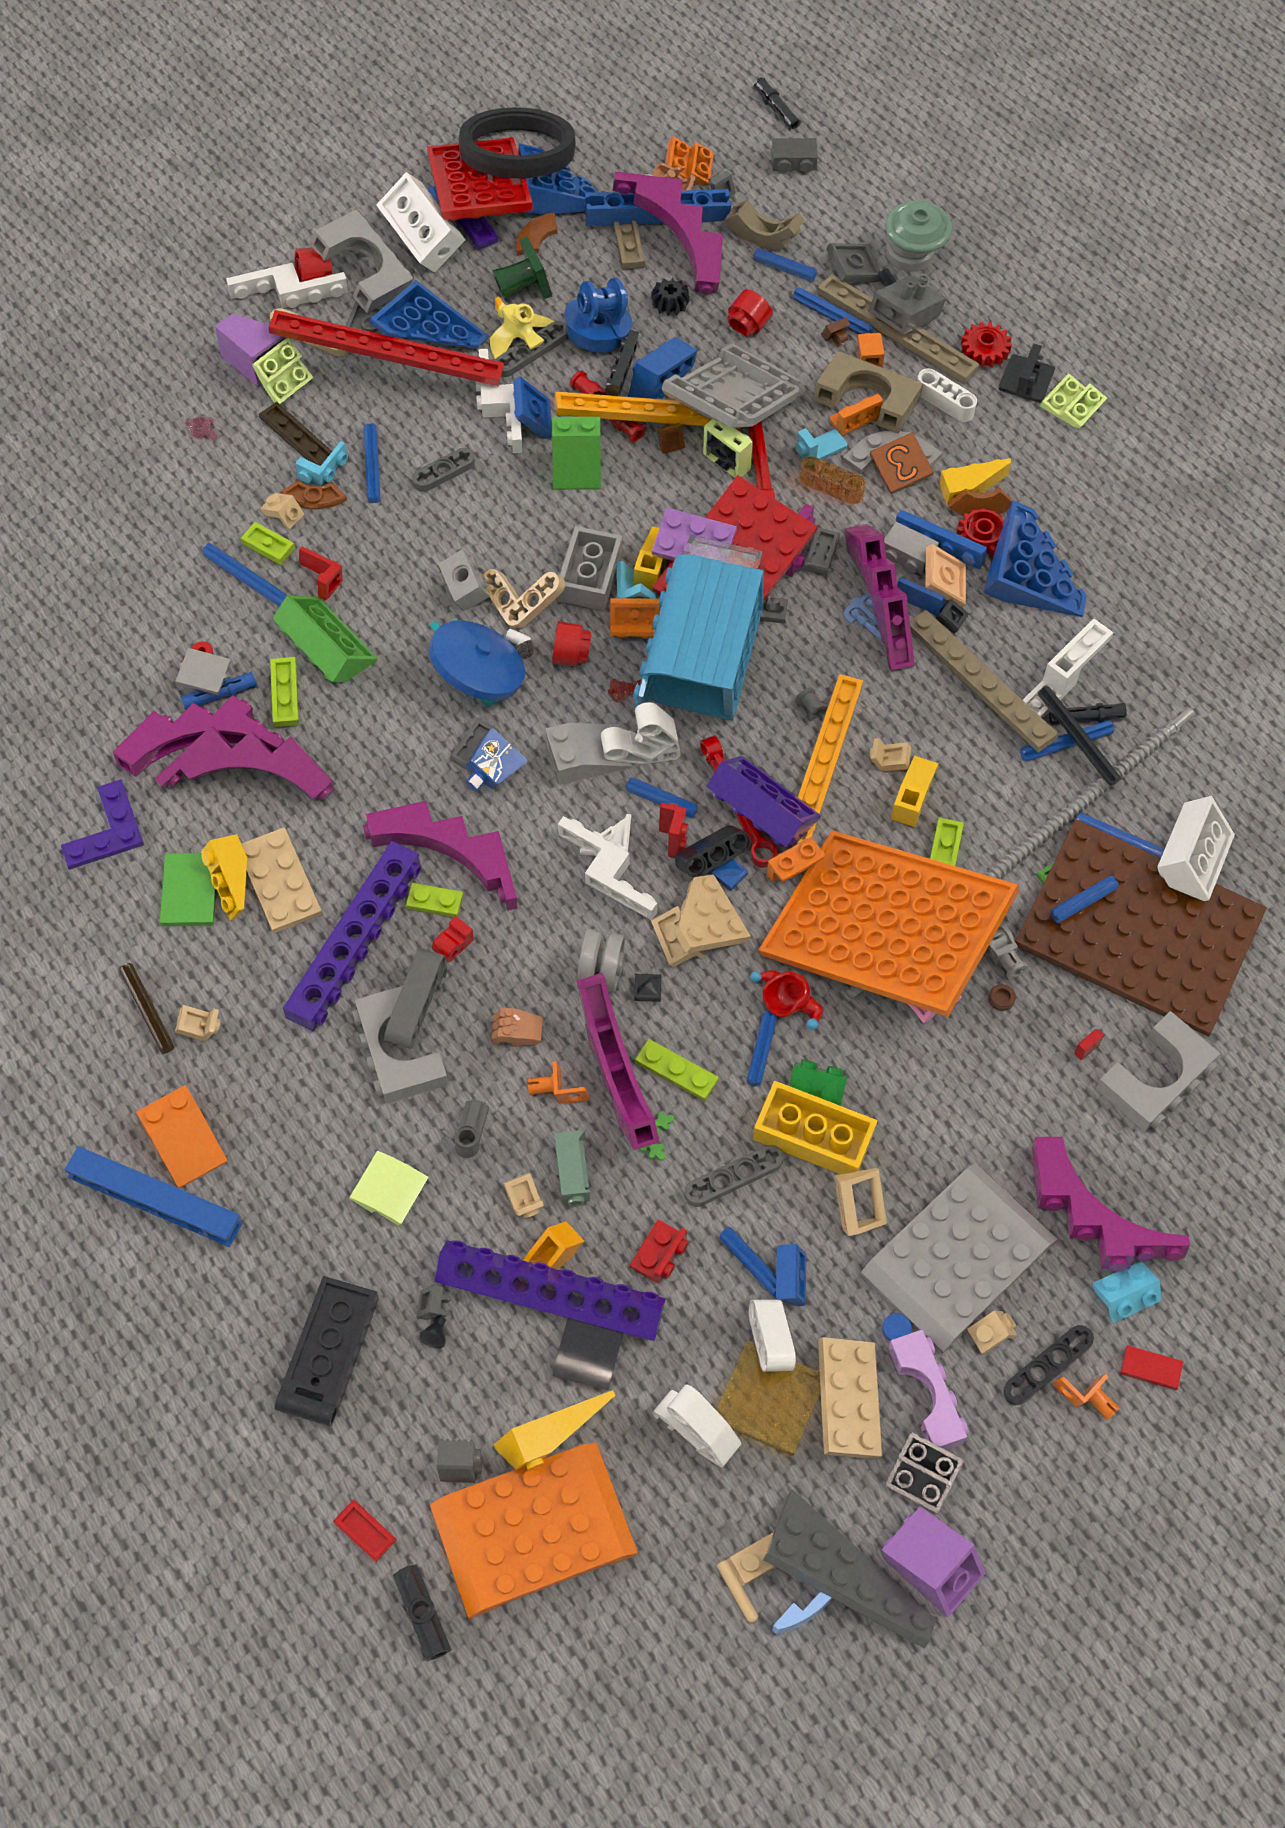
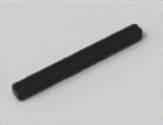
M1044 686L1038 691V696L1106 783L1110 786L1115 785L1121 779L1120 775L1053 690L1048 686Z

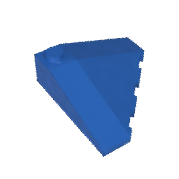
M519 144L518 147L519 155L545 152L541 148ZM568 166L549 175L525 178L533 206V211H526L525 213L544 215L553 212L554 214L584 212L585 193L597 192V190L591 187L593 183L583 176L578 175V177H574L568 171L570 169Z
M417 280L390 301L369 321L390 337H403L411 340L431 341L474 349L480 347L489 337L484 331Z
M1013 500L988 570L984 593L1008 603L1083 617L1087 597L1082 588L1078 591L1070 579L1074 575L1065 559L1059 561L1053 551L1056 544L1046 530L1042 533L1035 521L1039 518L1036 511Z

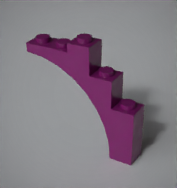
M232 695L214 715L207 708H200L194 703L175 722L167 715L161 716L156 711H153L113 751L116 763L136 777L150 764L167 754L189 747L211 726L216 728L229 743L234 744L239 743L251 731L272 752L285 741L281 735L276 732L271 733L265 729V726L259 720L254 719L253 708L246 700H239Z
M603 973L577 980L589 1044L598 1060L602 1080L612 1098L615 1116L621 1130L633 1150L659 1143L655 1118L644 1099L627 1056L613 1011L605 976Z
M1035 1137L1032 1146V1159L1038 1209L1050 1211L1066 1209L1070 1239L1082 1241L1098 1239L1101 1269H1111L1112 1271L1130 1269L1133 1259L1140 1261L1152 1259L1177 1261L1185 1259L1190 1247L1189 1235L1168 1234L1147 1229L1117 1215L1093 1196L1079 1179L1067 1156L1063 1137Z

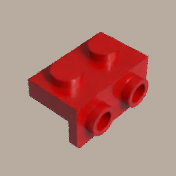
M661 803L659 832L669 834L668 857L676 858L677 854L685 849L688 837L686 835L689 824L686 823V808H682L677 804Z

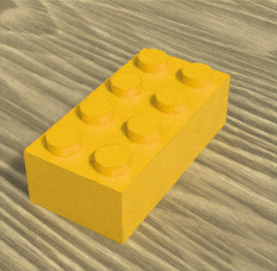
M774 1081L754 1127L752 1140L766 1146L774 1145L784 1153L835 1173L846 1174L860 1170L878 1120Z

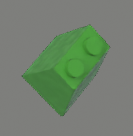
M552 417L553 490L601 489L600 417Z

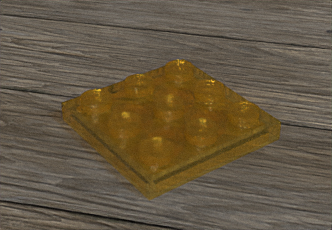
M747 1341L716 1411L730 1425L733 1431L790 1456H794L821 1391L820 1372L795 1362L793 1371H763L756 1345Z

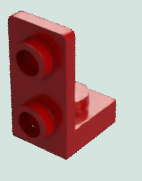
M303 546L299 549V564L320 574L316 582L318 585V597L327 601L343 581L342 566Z

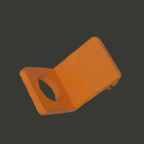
M557 1061L552 1062L553 1073L551 1076L528 1078L530 1096L553 1092L559 1104L590 1101V1096L585 1087L562 1090L561 1068ZM572 1094H579V1095H580V1096H577V1097H569V1095H572Z
M1106 1373L1097 1377L1083 1394L1063 1376L1052 1383L1073 1405L1078 1407L1090 1402L1106 1420L1110 1419L1115 1414L1114 1411H1118L1120 1408L1101 1390L1102 1384L1109 1377Z

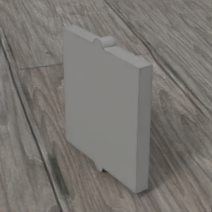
M188 648L183 662L179 663L180 670L175 683L219 695L223 681L227 680L226 673L231 659Z

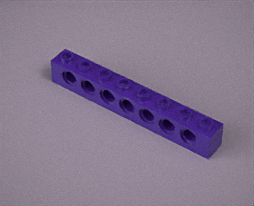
M393 841L390 842L284 1005L283 1010L286 1019L313 1032L317 1025L322 1026L328 1016L327 1010L331 1003L336 1004L340 999L342 993L340 989L345 982L349 983L355 974L354 967L358 961L363 962L365 960L370 942L372 940L376 941L382 932L381 925L385 919L390 920L395 911L394 905L398 899L402 900L407 894L408 883L411 878L416 879L421 871L419 853ZM393 873H400V875L395 877L390 876ZM380 893H386V894H387V895L384 896V897H378V896H377V895L380 894ZM369 913L374 914V916L370 918L363 917L364 915ZM354 934L361 935L359 938L356 939L350 938ZM340 955L347 956V958L343 960L336 959ZM327 976L334 977L330 981H323V979ZM314 997L320 998V1000L315 1003L309 1002V1000Z
M447 1240L441 1249L434 1281L655 1341L666 1300V1298L659 1297L654 1292H640L624 1284H610L598 1277L588 1278L580 1276L571 1270L550 1268L541 1262L532 1263L524 1261L515 1255L505 1256L494 1253L489 1248L468 1246L466 1243L458 1240ZM464 1263H469L473 1269L466 1267ZM491 1270L499 1272L501 1276L494 1275ZM518 1277L526 1279L528 1283L521 1282ZM545 1285L553 1286L555 1291L549 1290ZM573 1292L580 1293L583 1298L576 1297ZM600 1300H607L611 1305H605ZM628 1307H633L637 1309L638 1312H632L628 1309Z

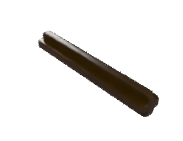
M127 963L121 966L119 971L161 1054L174 1050V1045L133 964Z

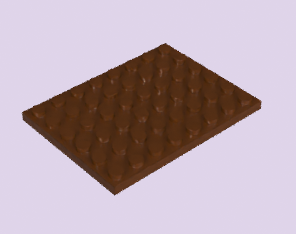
M1075 819L1015 940L1018 948L1165 1017L1171 1011L1191 1029L1209 1037L1267 907L1218 884H1215L1208 901H1203L1169 887L1165 879L1159 874L1157 867L1161 858ZM1108 876H1113L1118 881L1119 886L1115 891L1060 923L1054 922L1053 918H1051L1050 912L1053 908Z

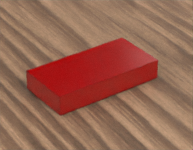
M1127 1345L1120 1374L1177 1390L1184 1361Z
M354 1499L333 1521L342 1532L376 1563L397 1541L388 1530Z

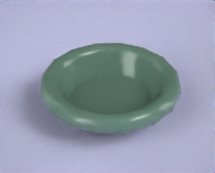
M921 200L907 201L897 205L888 214L885 223L887 236L894 245L904 251L917 254L931 253L942 248L950 240L953 230L950 217L941 207Z

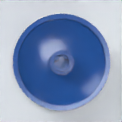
M450 621L441 625L430 640L429 655L437 672L450 685L469 696L491 701L503 700L513 696L524 680L525 666L518 651L506 638L484 625L471 621Z

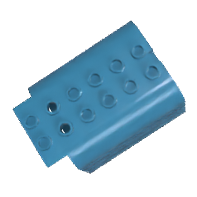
M678 555L674 559L673 567L668 568L666 573V591L661 592L659 606H661L660 614H656L652 626V629H655L654 636L648 639L646 652L648 653L647 662L643 661L640 669V676H642L641 684L636 685L634 690L635 708L652 700L662 705L733 721L763 611V570L697 555Z

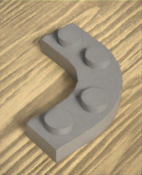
M882 431L871 434L858 442L843 457V462L861 474L873 463L870 451L903 437L910 432L900 431L898 434L892 431ZM915 436L932 467L942 457V452L920 437Z

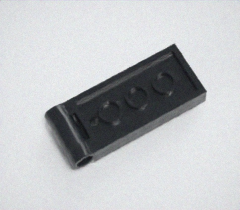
M322 1277L283 1384L277 1395L274 1407L276 1411L329 1427L332 1426L379 1300L377 1291L330 1277Z

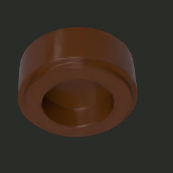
M999 984L990 990L988 1000L994 1009L1007 1011L1013 1007L1016 994L1008 985Z

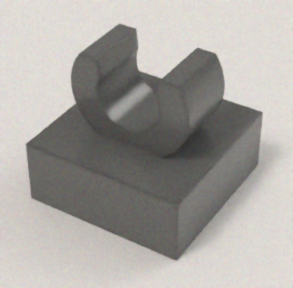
M724 172L719 176L714 175L708 179L711 187L710 190L729 189L730 197L735 194L731 173Z
M768 596L763 602L761 621L785 623L788 599L771 598V596Z
M433 1284L420 1291L416 1318L429 1320L436 1316L446 1317L449 1315V1311L441 1309V1302L448 1303L451 1301L449 1295L443 1294V1287Z

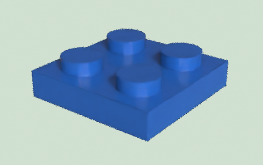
M521 376L513 380L514 414L516 419L543 439L552 437L550 399Z

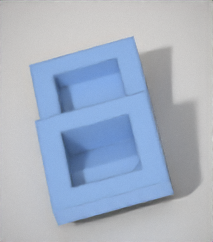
M820 1592L804 1611L793 1603L774 1624L772 1631L777 1635L805 1624L820 1613L830 1603L832 1598Z

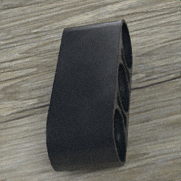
M725 826L681 850L675 858L676 867L691 877H700L748 850L751 843L750 836L735 826ZM737 835L736 841L732 844L733 838ZM715 847L714 853L710 856L712 849ZM694 859L693 864L690 867H688L690 861Z

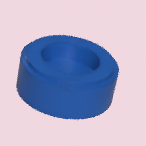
M899 1313L889 1315L884 1320L882 1326L883 1335L888 1341L908 1335L912 1329L909 1319Z

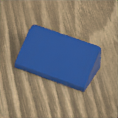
M899 578L897 586L906 593L907 603L927 610L936 616L939 614L946 603L944 596L905 578Z
M797 1244L777 1246L776 1298L788 1304L804 1306L806 1305V1253Z

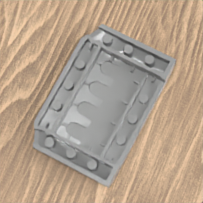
M731 343L721 349L718 358L683 378L674 375L665 380L662 391L665 395L703 416L720 421L731 428L754 426L796 400L799 392V379Z

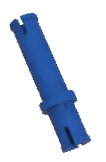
M252 671L232 679L228 677L223 682L219 695L198 690L180 697L185 710H187L192 703L201 706L230 695L237 696L236 693L257 687V683Z

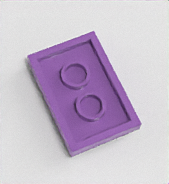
M666 507L652 549V555L674 561L678 555L690 554L727 562L737 526Z

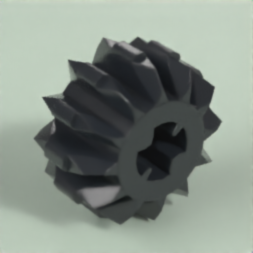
M673 277L669 281L663 278L662 282H656L652 289L653 308H658L659 314L666 311L667 316L671 312L678 316L679 310L685 312L690 301L687 285H683L682 280L674 281Z

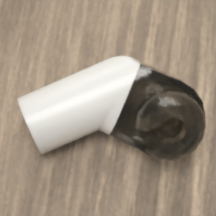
M509 629L505 638L517 645L518 653L522 658L531 657L534 652L531 638L513 629Z

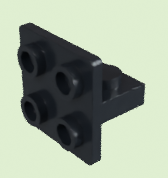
M1033 343L1028 358L1016 354L1011 355L998 389L1000 391L1042 403L1055 372V366L1042 363L1044 356H1040L1042 346Z

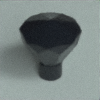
M436 1316L433 1324L420 1333L419 1339L421 1342L433 1348L445 1347L446 1337L443 1327L446 1319L442 1316Z

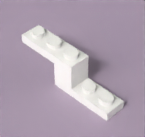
M293 263L226 278L231 299H243L251 294L267 293L272 289H276L282 308H295L299 304L307 302L316 303L324 298L340 297L348 293L344 272L299 282Z
M479 349V357L488 359V349ZM476 381V392L481 391V395H477V410H482L483 418L506 416V426L511 427V431H507L508 446L512 445L513 453H522L521 422L516 419L514 414L513 384H504L498 387Z
M1093 619L1047 664L1043 681L1023 701L1043 718L1049 712V709L1038 696V691L1044 686H1048L1061 700L1076 685L1081 668L1112 638L1114 632Z
M563 816L558 823L559 836L580 848L584 847L592 850L591 852L596 856L585 872V883L652 920L657 914V902L647 893L641 894L624 880L618 881L630 864L629 853L626 848L620 844L614 845L610 843L602 834L596 831L591 832L585 829L579 821L575 819L569 820Z

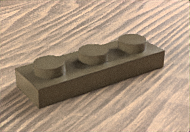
M636 220L632 221V224L624 225L614 222L613 226L622 270L644 268L645 260Z

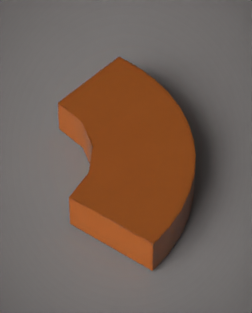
M554 212L541 215L523 227L516 242L517 256L524 255L519 239L528 236L535 252L539 253V246L542 241L551 235L558 234Z
M298 480L280 491V494L293 495L299 506L306 509H326L347 501V497L333 482L324 486H310Z
M1000 487L986 493H975L965 488L947 504L948 508L963 516L965 513L970 514L973 509L980 510L982 508L1001 514L1009 510L1013 499Z

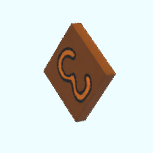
M913 432L870 451V456L890 494L933 476L934 472Z

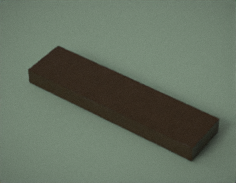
M275 402L259 413V418L306 460L321 466L331 454V449L278 402Z

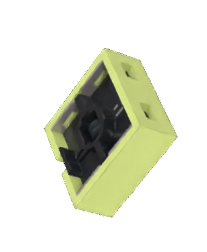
M712 419L704 426L703 454L734 478L737 475L743 477L751 470L753 441L746 434H742L734 427L731 428L720 421Z

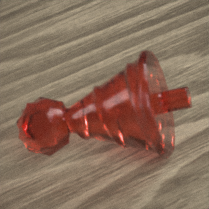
M612 678L608 694H612L614 701L618 703L634 691L636 685L641 684V679L636 680L633 684Z

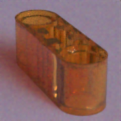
M806 457L802 460L799 479L803 485L848 504H858L863 500L866 481L861 475L816 457Z

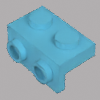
M1142 1261L1131 1265L1130 1269L1117 1271L1093 1282V1289L1108 1307L1109 1317L1112 1322L1129 1317L1162 1300L1160 1280Z

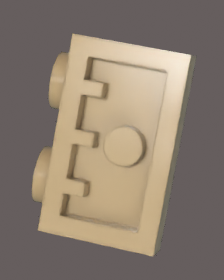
M679 906L651 920L667 961L673 968L694 956H698L701 959L706 957L704 950L686 954L675 936L674 930L679 922L681 911Z

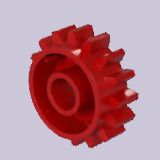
M981 321L978 327L971 324L970 330L965 329L961 340V353H966L965 356L977 362L982 368L984 366L992 368L994 364L1001 365L1002 360L1008 359L1012 347V338L1007 336V330H1000L1001 325L998 324L996 327H993L992 322L989 321L988 325H984Z
M985 508L980 510L973 509L970 514H964L963 520H959L956 534L987 547L986 554L988 553L989 556L993 557L1004 525L1003 516Z

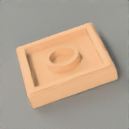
M933 544L927 546L925 587L944 596L947 601L952 599L959 606L965 605L966 564Z

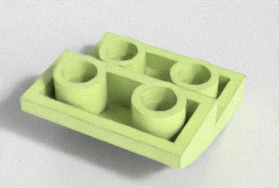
M289 338L284 339L252 364L259 380L273 402H278L279 404L313 378L300 360L302 355Z
M1068 373L1039 406L1071 426L1080 429L1106 401L1107 397L1090 383L1087 387H1084Z
M377 1151L349 1199L371 1213L374 1211L399 1226L405 1219L428 1176L387 1154Z

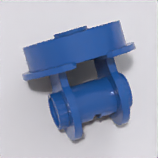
M611 278L607 283V287L596 289L592 282H582L577 299L572 300L566 306L564 312L566 332L571 341L579 347L592 352H610L619 348L622 340L628 336L632 329V318L626 310L628 294L620 279Z

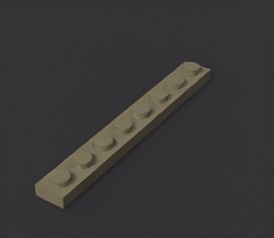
M833 274L818 287L817 294L858 319L870 324L874 329L965 384L978 371L979 364L923 329L917 328L903 335L868 312L872 298L846 282H842L841 279Z
M927 610L910 620L911 632L1038 753L1058 739V733Z

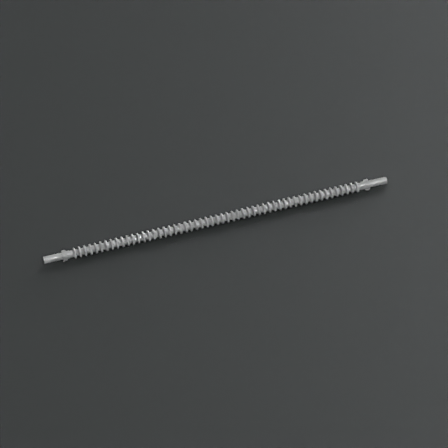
M1187 708L1174 720L1168 721L1163 729H1157V733H1153L1152 737H1148L1147 741H1143L1142 745H1138L1137 749L1132 750V753L1122 758V762L1119 761L1117 766H1113L1121 779L1124 778V775L1134 770V766H1139V762H1143L1144 758H1148L1149 754H1153L1154 750H1158L1159 746L1164 745V742L1169 741V736L1180 731L1179 728L1195 715L1193 709ZM1103 777L1098 778L1097 782L1092 783V787L1089 786L1087 791H1082V795H1078L1076 799H1073L1071 803L1066 805V808H1062L1061 812H1057L1056 816H1052L1051 820L1046 821V825H1041V829H1037L1035 833L1027 837L1025 842H1021L1020 846L1015 847V851L1011 850L1010 855H1005L1004 859L999 860V864H994V868H989V872H985L984 875L1001 879V876L1005 877L1006 872H1011L1012 868H1016L1017 864L1022 863V859H1027V855H1031L1032 850L1036 851L1038 846H1042L1043 842H1047L1048 838L1053 837V833H1058V829H1063V825H1068L1069 821H1072L1074 817L1079 815V812H1083L1084 808H1088L1089 804H1093L1094 800L1099 799V795H1104V791L1107 792L1109 787L1113 786L1107 784ZM851 986L847 989V994L851 998H855L864 989Z

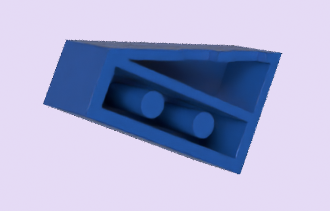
M675 336L668 342H664L656 350H652L647 356L638 359L632 369L634 373L628 397L657 399L660 397L663 399L665 396L662 391L664 381L674 375L683 378L693 368L698 350Z

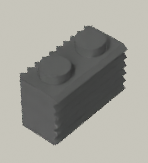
M772 138L773 171L809 172L816 170L818 159L816 138Z
M442 1438L439 1440L437 1470L440 1482L475 1483L476 1475L482 1474L481 1449L475 1448V1443L472 1439L469 1442L466 1439L463 1442L460 1439L457 1442L455 1439L450 1441L448 1438L445 1441Z

